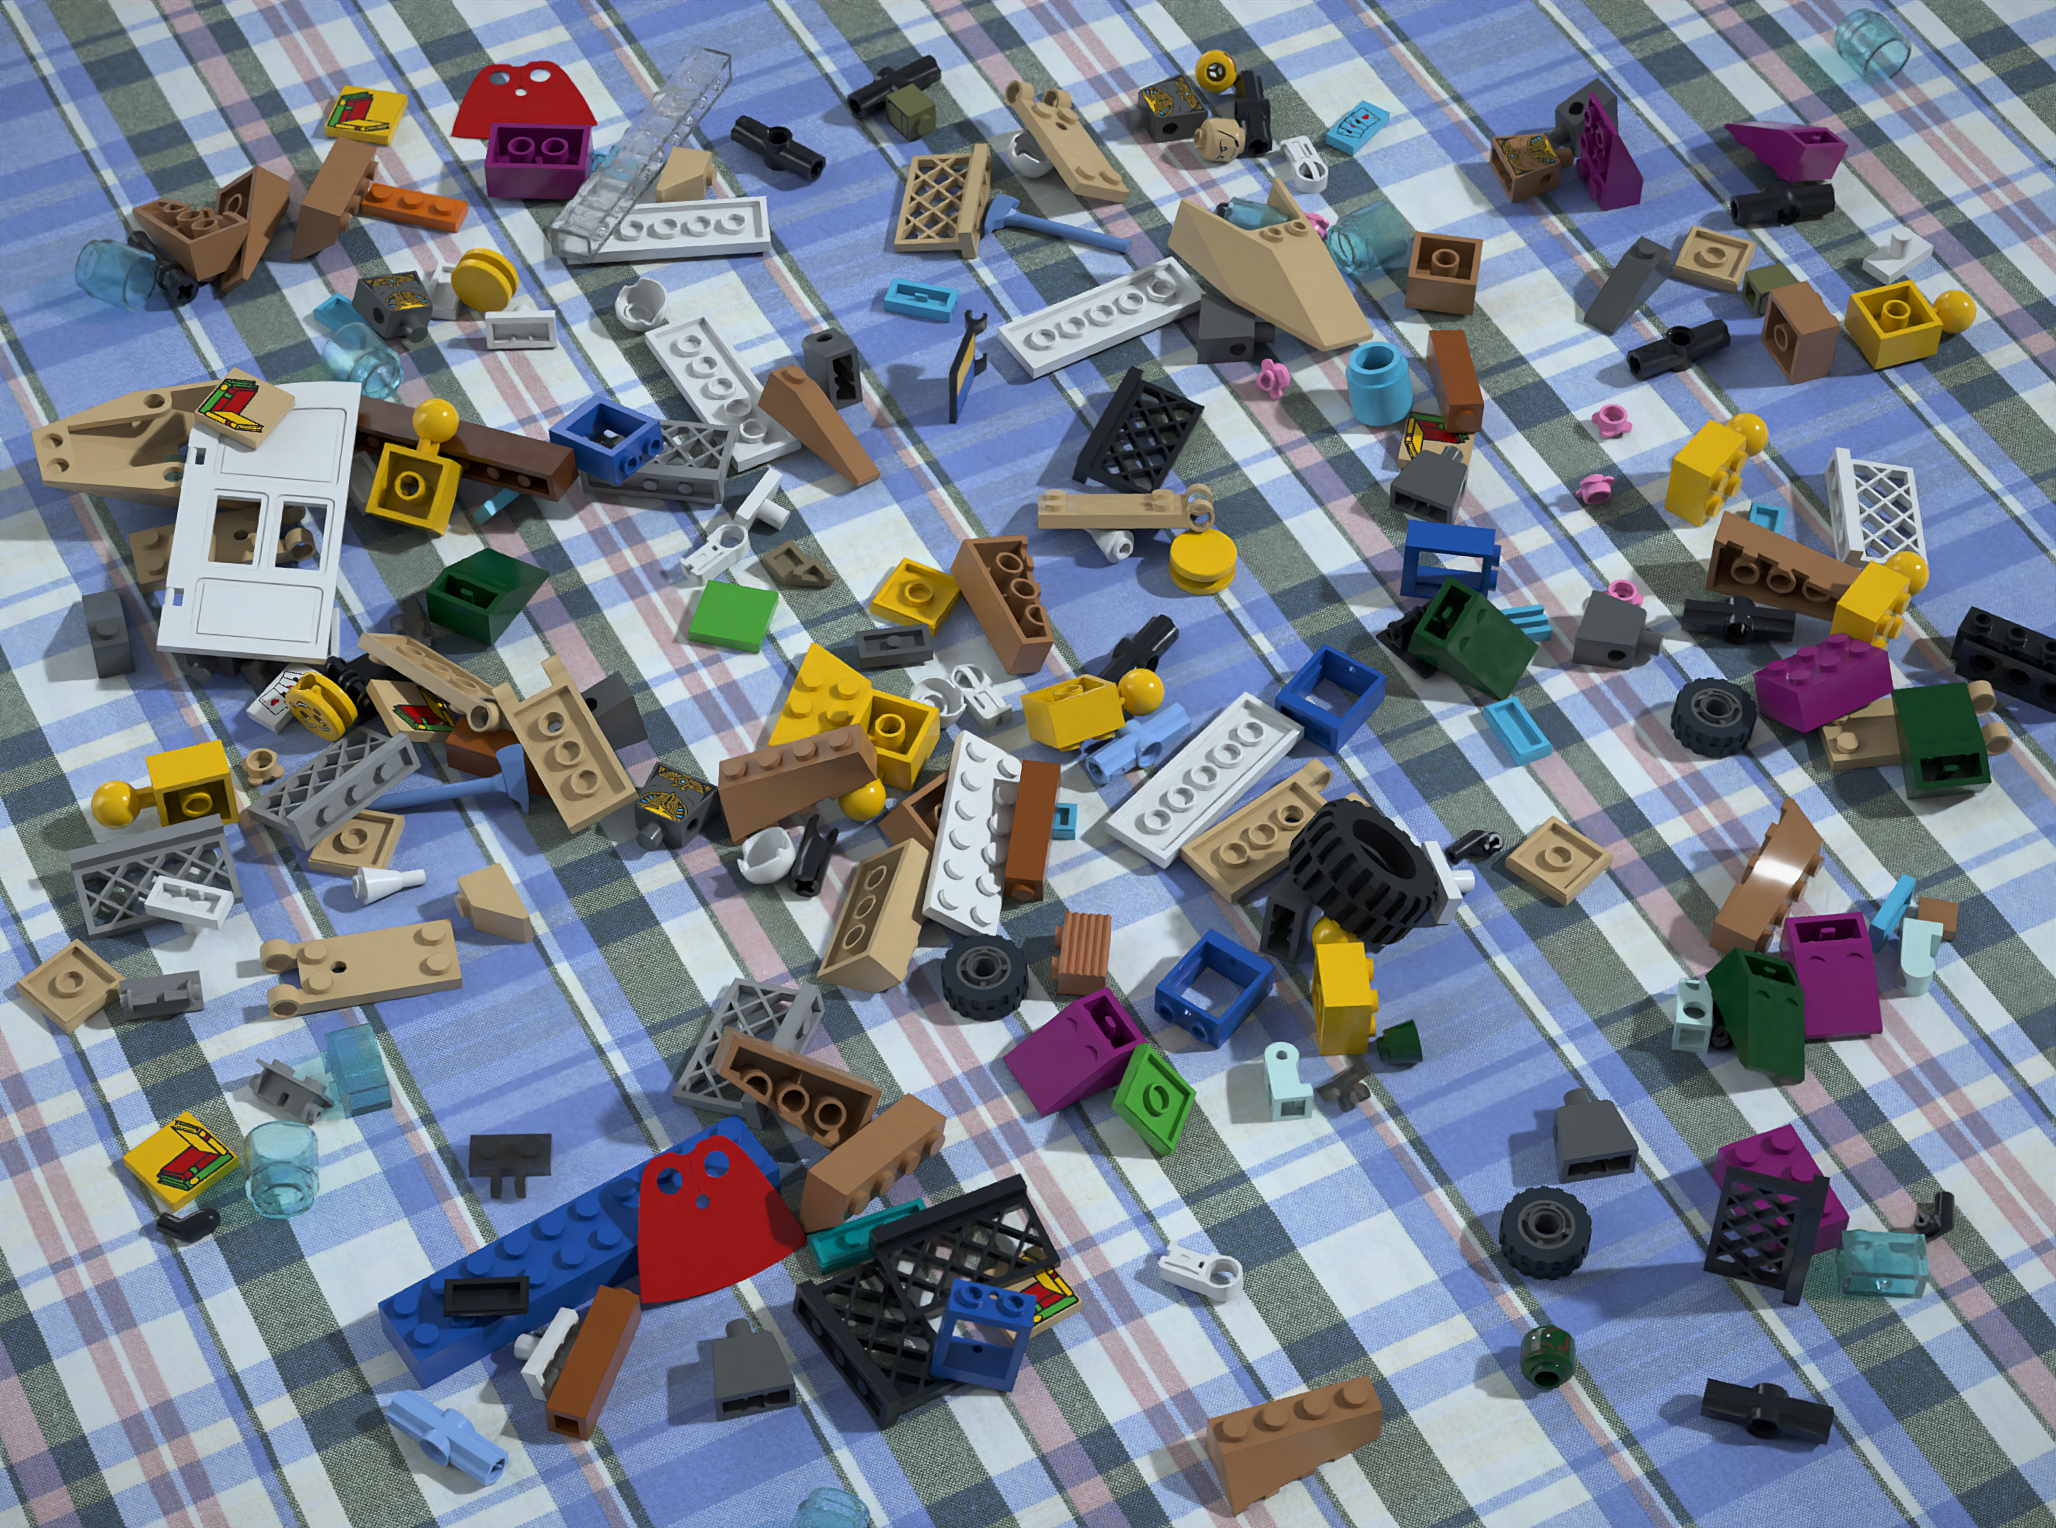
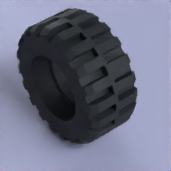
M1341 798L1325 803L1291 841L1289 849L1290 868L1293 875L1297 876V883L1300 888L1307 892L1310 901L1315 906L1318 905L1328 919L1334 920L1340 925L1341 929L1347 933H1354L1358 939L1365 942L1371 940L1375 945H1388L1399 942L1434 906L1438 897L1437 876L1433 874L1434 868L1430 861L1425 859L1421 848L1410 840L1411 837L1404 830L1401 831L1395 826V822L1388 817L1385 818L1380 815L1379 811L1373 807H1365L1362 802L1357 800L1349 801L1348 798Z

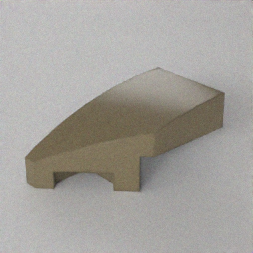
M791 539L762 558L761 564L786 587L830 586L835 580L834 575L816 556L809 559Z

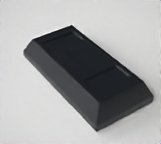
M530 1277L445 1279L443 1317L468 1318L529 1314Z

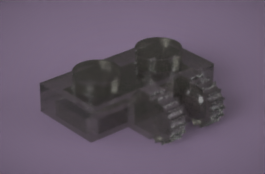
M552 1133L470 1135L469 1176L491 1177V1199H501V1194L503 1193L502 1177H516L514 1181L517 1198H526L528 1176H551Z

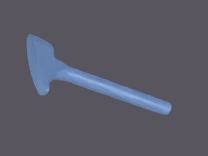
M998 194L994 198L985 220L984 234H990L992 230L1002 229L1004 226H1019L1123 253H1128L1130 247V240L1022 214L1016 210L1020 201L1004 194Z
M510 745L496 752V758L502 772L492 775V777L383 795L365 809L379 812L489 792L508 793L511 799L518 801L521 804L523 814L528 815L530 809V786L522 745Z

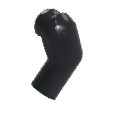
M1472 830L1446 848L1445 855L1455 865L1469 855L1495 856L1503 848L1504 840L1497 832Z
M1713 1001L1712 1013L1717 1023L1711 1030L1709 1043L1714 1049L1725 1051L1730 1049L1734 1042L1731 1035L1725 1029V1022L1718 1005Z
M1947 1191L1936 1193L1934 1196V1213L1926 1212L1925 1218H1922L1920 1214L1916 1216L1913 1225L1919 1238L1933 1241L1954 1228L1955 1196Z
M213 1208L199 1209L184 1218L163 1212L157 1220L156 1230L183 1242L194 1243L213 1233L219 1226L221 1217L218 1211Z

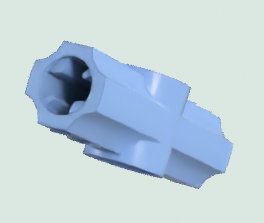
M1177 702L1174 704L1169 703L1141 722L1136 719L1125 722L1126 727L1118 729L1114 740L1086 757L1085 766L1089 770L1091 778L1099 785L1103 783L1107 785L1136 765L1146 768L1153 764L1162 753L1163 747L1191 730V720L1188 718L1185 709Z
M410 1389L400 1391L392 1399L391 1405L386 1412L387 1422L419 1442L423 1452L435 1463L441 1466H447L451 1463L484 1486L491 1483L494 1484L503 1475L504 1469L509 1462L508 1452L478 1434L472 1423L459 1411L449 1408L444 1412Z

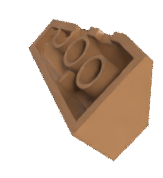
M259 165L217 191L214 214L222 216V213L226 211L234 212L250 221L251 229L229 270L220 273L221 288L226 293L248 281L290 203V198L288 197L290 182Z
M164 198L132 209L133 216L173 261L180 263L185 270V274L198 282L214 280L217 278V274L228 271L251 229L250 221L234 212L226 211L220 216L214 214L213 208L203 207L200 210H191L189 203Z
M792 364L770 372L758 402V407L855 487L879 479L880 471L819 385L808 377L804 370Z
M950 769L901 802L877 824L894 846L913 837L933 855Z

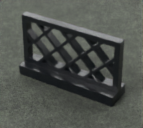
M1131 365L1080 452L1072 479L1085 485L1088 478H1091L1125 494H1152L1154 490L1161 489L1200 420L1205 406L1143 380L1144 371ZM1144 393L1156 398L1159 404L1145 407L1141 399L1142 394ZM1181 409L1192 414V417L1177 421L1173 411ZM1164 413L1168 422L1155 425L1150 415ZM1142 417L1146 427L1132 429L1128 419ZM1174 431L1178 441L1164 443L1160 433ZM1151 435L1156 445L1142 448L1137 438ZM1129 440L1133 450L1119 452L1115 442ZM1161 454L1165 464L1151 466L1146 456ZM1138 458L1143 468L1129 471L1124 461ZM1116 463L1120 473L1110 474L1101 470L1100 467L1105 464ZM1148 477L1152 488L1149 491L1137 486L1133 479Z
M1727 1165L1703 1271L1783 1290L1782 1303L1799 1306L1824 1211L1830 1178L1814 1174L1811 1185ZM1732 1182L1750 1186L1753 1190L1743 1193ZM1784 1194L1799 1199L1784 1203L1777 1195ZM1764 1199L1771 1207L1760 1210L1753 1202ZM1740 1206L1747 1214L1737 1217L1729 1209ZM1782 1217L1789 1224L1778 1227L1771 1219ZM1759 1224L1765 1231L1755 1234L1747 1226ZM1735 1231L1741 1238L1731 1241L1724 1233ZM1776 1241L1783 1248L1772 1251L1765 1243ZM1752 1247L1759 1255L1748 1257L1742 1250ZM1729 1254L1735 1262L1715 1258ZM1770 1264L1779 1274L1764 1271L1760 1267Z
M1021 1173L870 1230L868 1250L874 1262L879 1263L909 1325L944 1312L950 1289L945 1288L944 1285L950 1271L972 1279L971 1282L977 1283L979 1281L984 1285L1004 1289L1060 1267L1061 1260L1026 1193L1027 1185ZM1021 1208L1028 1220L1024 1231L1002 1224L1006 1214ZM979 1225L993 1231L985 1246L966 1239L965 1235L968 1229ZM1031 1228L1035 1235L1029 1234ZM998 1233L1020 1240L1014 1256L992 1248ZM937 1240H943L955 1246L949 1260L927 1253L930 1244ZM1026 1242L1042 1248L1047 1258L1032 1263L1019 1257ZM960 1247L982 1254L976 1270L954 1263ZM904 1254L917 1259L911 1275L894 1269L889 1259ZM988 1257L1010 1264L1007 1273L997 1278L982 1273ZM922 1262L944 1269L938 1285L916 1277ZM901 1282L906 1283L905 1289L903 1288ZM912 1286L934 1293L930 1304L913 1309L908 1299Z
M872 1261L818 1285H815L811 1279L798 1284L792 1312L879 1427L884 1430L897 1424L899 1414L968 1383L927 1375L929 1364L932 1362V1352L937 1333L926 1319L909 1325L906 1319L903 1322L881 1316L884 1305L898 1309L901 1308L879 1263ZM875 1275L884 1288L881 1293L861 1288L859 1283ZM832 1293L849 1296L848 1307L830 1304L825 1296ZM908 1297L913 1309H917V1307ZM855 1298L879 1304L876 1315L852 1309ZM849 1320L873 1326L870 1337L852 1333L848 1327ZM878 1327L902 1333L899 1344L875 1339ZM906 1335L924 1338L929 1345L928 1351L904 1346ZM876 1350L896 1355L893 1367L875 1363L870 1356L871 1351ZM900 1357L924 1362L922 1374L899 1369ZM894 1380L919 1385L918 1391L902 1398L893 1386Z

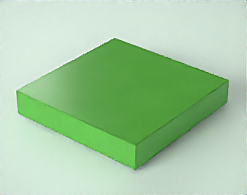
M708 580L688 630V639L759 653L779 603V592Z
M1143 1043L1135 1047L1111 1108L1163 1157L1173 1153L1197 1092L1147 1043Z

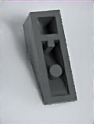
M1641 236L1622 256L1585 314L1583 322L1613 336L1666 280L1671 250Z
M118 589L81 596L99 679L135 672V664Z

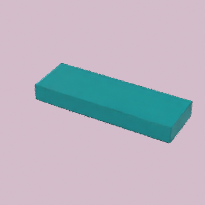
M921 1197L843 1223L840 1226L807 1235V1245L821 1275L873 1259L868 1250L869 1232L871 1229L916 1213L927 1207Z

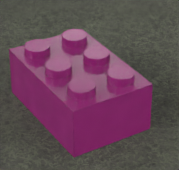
M491 123L484 165L487 196L491 198L588 200L594 155L591 125Z
M1846 633L1832 634L1826 638V641L1815 646L1801 648L1797 651V654L1784 660L1770 662L1766 668L1753 673L1760 714L1803 733L1884 697L1894 689L1888 651L1875 647L1868 642L1855 639Z
M1791 1124L1719 1147L1712 1175L1721 1191L1727 1165L1811 1185L1814 1174L1824 1176ZM1732 1182L1743 1193L1753 1190L1750 1186ZM1830 1185L1812 1256L1842 1246L1850 1216ZM1784 1194L1777 1195L1784 1203L1799 1199ZM1764 1199L1753 1202L1760 1210L1771 1207ZM1740 1206L1733 1208L1737 1217L1747 1214ZM1782 1217L1771 1219L1778 1227L1789 1224ZM1759 1224L1747 1226L1755 1234L1765 1231ZM1776 1241L1765 1243L1772 1251L1783 1248ZM1770 1264L1767 1265L1769 1270L1774 1269Z

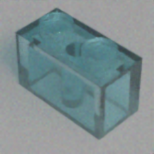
M369 1022L325 1033L327 1050L320 1051L325 1075L333 1073L335 1080L328 1082L334 1105L342 1104L345 1118L348 1119L392 1108L389 1081L372 1023Z
M1864 1229L1841 1231L1835 1253L1839 1295L1922 1299L1929 1276L1925 1234H1910L1905 1231L1893 1233L1871 1232Z

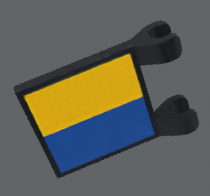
M972 310L965 312L966 332L949 372V423H957L974 378L987 368V353H983L981 359L975 360V337L987 328L988 314L983 312V317L980 319L972 318Z

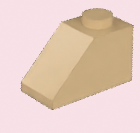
M673 146L655 189L656 203L704 200L709 187H714L717 179V167L712 166V152Z
M501 863L457 878L459 894L454 896L456 907L462 918L468 916L475 930L525 944L533 941L530 916Z

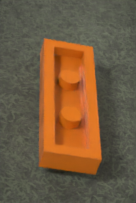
M373 182L361 203L362 214L452 233L458 232L469 212L467 201Z

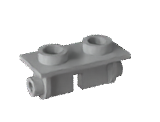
M199 970L119 981L121 990L120 1005L121 1010L124 1012L125 1020L204 1009Z
M257 1058L256 1062L264 1069L260 1075L255 1074L250 1080L249 1087L253 1089L254 1095L278 1107L286 1094L290 1095L283 1109L307 1123L320 1120L324 1111L321 1106L324 1102L332 1106L336 1104L324 1094L327 1087L308 1076L302 1082L293 1077L295 1070L286 1064L274 1059L270 1065Z

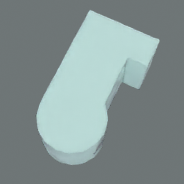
M1904 918L1898 938L1895 981L1898 989L1905 995L1918 997L1928 991L1935 969V963L1931 956L1937 957L1943 934V923Z
M1679 978L1672 1050L1707 1053L1712 1029L1713 998L1711 996L1712 991L1706 980L1698 981Z
M1287 1042L1272 1043L1265 1050V1066L1263 1069V1080L1272 1122L1312 1118L1313 1089L1311 1083L1300 1084L1298 1077L1299 1052L1297 1048Z

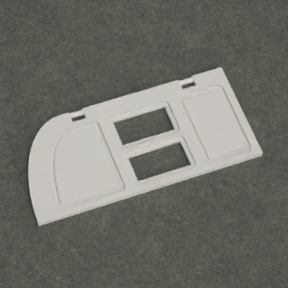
M316 381L274 385L294 395L295 405L256 450L198 421L195 422L189 436L166 592L157 638V651L326 665L362 383ZM197 453L205 454L204 465L195 464ZM218 499L261 502L252 565L208 561ZM284 504L327 508L319 571L275 567ZM175 594H183L182 606L173 605Z

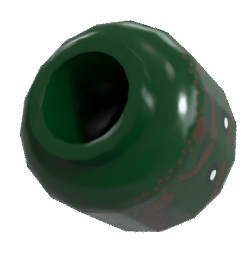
M1543 1325L1525 1334L1521 1342L1520 1367L1521 1373L1529 1382L1538 1388L1549 1390L1560 1387L1572 1378L1575 1372L1576 1346L1575 1340L1568 1332L1554 1325Z

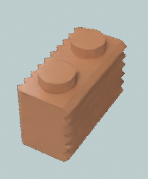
M1068 911L1065 913L1064 926H1056L1054 949H1061L1060 957L1053 956L1051 980H1058V994L1087 996L1106 988L1112 916L1109 914L1103 916L1100 913L1098 915L1091 913L1088 915L1085 912L1080 914Z

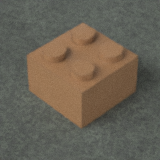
M1416 231L1408 273L1405 307L1473 316L1483 240Z
M1808 281L1770 290L1760 339L1766 350L1791 385L1829 376L1831 362L1835 355V343L1840 332L1838 319L1831 315L1824 305L1820 294L1814 291Z

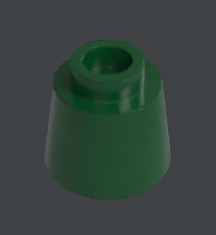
M1413 1019L1382 1030V1036L1376 1038L1381 1061L1388 1060L1390 1065L1423 1062L1421 1044Z

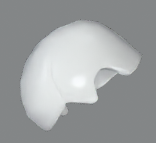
M1020 132L1010 139L1007 157L1010 164L1020 175L1029 178H1039L1047 175L1054 167L1031 133Z
M641 277L635 285H624L615 302L617 318L629 330L650 331L655 329L662 323L668 311L667 290L659 281L647 277Z
M937 675L922 677L913 685L909 694V700L939 708L940 729L948 728L955 724L967 704H964L963 689L955 688L949 680Z
M773 827L760 831L746 840L742 845L744 860L742 861L739 858L737 862L746 880L755 884L773 883L791 870L796 852L787 832L781 827Z

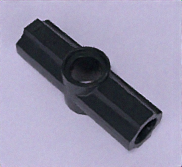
M930 54L898 70L891 66L884 67L876 74L872 83L847 95V105L850 107L852 115L856 119L861 120L886 108V95L912 83L921 90L940 80L941 69L938 67L936 59Z
M1251 70L1241 71L1233 83L1235 121L1240 128H1243L1245 133L1244 152L1249 153L1252 158L1264 157L1267 152L1272 150L1273 143L1270 130V102L1268 98H1264L1261 76H1257Z
M743 114L736 120L731 130V140L763 156L765 166L771 170L782 171L787 169L814 183L821 177V173L826 166V157L794 141L792 132L786 127H768Z
M1777 182L1770 185L1765 192L1731 196L1730 201L1731 218L1734 224L1773 220L1779 226L1792 225L1804 215L1834 212L1836 205L1835 191L1831 183L1792 188L1787 182Z
M1718 319L1691 329L1685 326L1671 327L1667 330L1664 339L1628 351L1627 362L1630 372L1636 379H1643L1667 369L1673 372L1686 371L1691 367L1694 359L1730 346L1731 336L1728 332V326L1722 319Z
M1743 596L1728 598L1724 603L1685 599L1681 629L1721 634L1725 641L1734 645L1746 644L1753 638L1792 642L1796 611L1756 607L1751 599Z
M1160 614L1158 617L1153 616L1132 639L1125 637L1118 643L1112 654L1111 662L1097 677L1116 683L1117 687L1121 678L1131 670L1143 668L1155 672L1160 657L1178 639L1179 629L1173 624L1171 618Z
M1708 1378L1700 1415L1743 1425L1749 1434L1759 1439L1773 1440L1781 1437V1435H1786L1827 1445L1833 1421L1834 1407L1789 1397L1788 1392L1784 1388L1773 1383H1759L1753 1386V1388Z

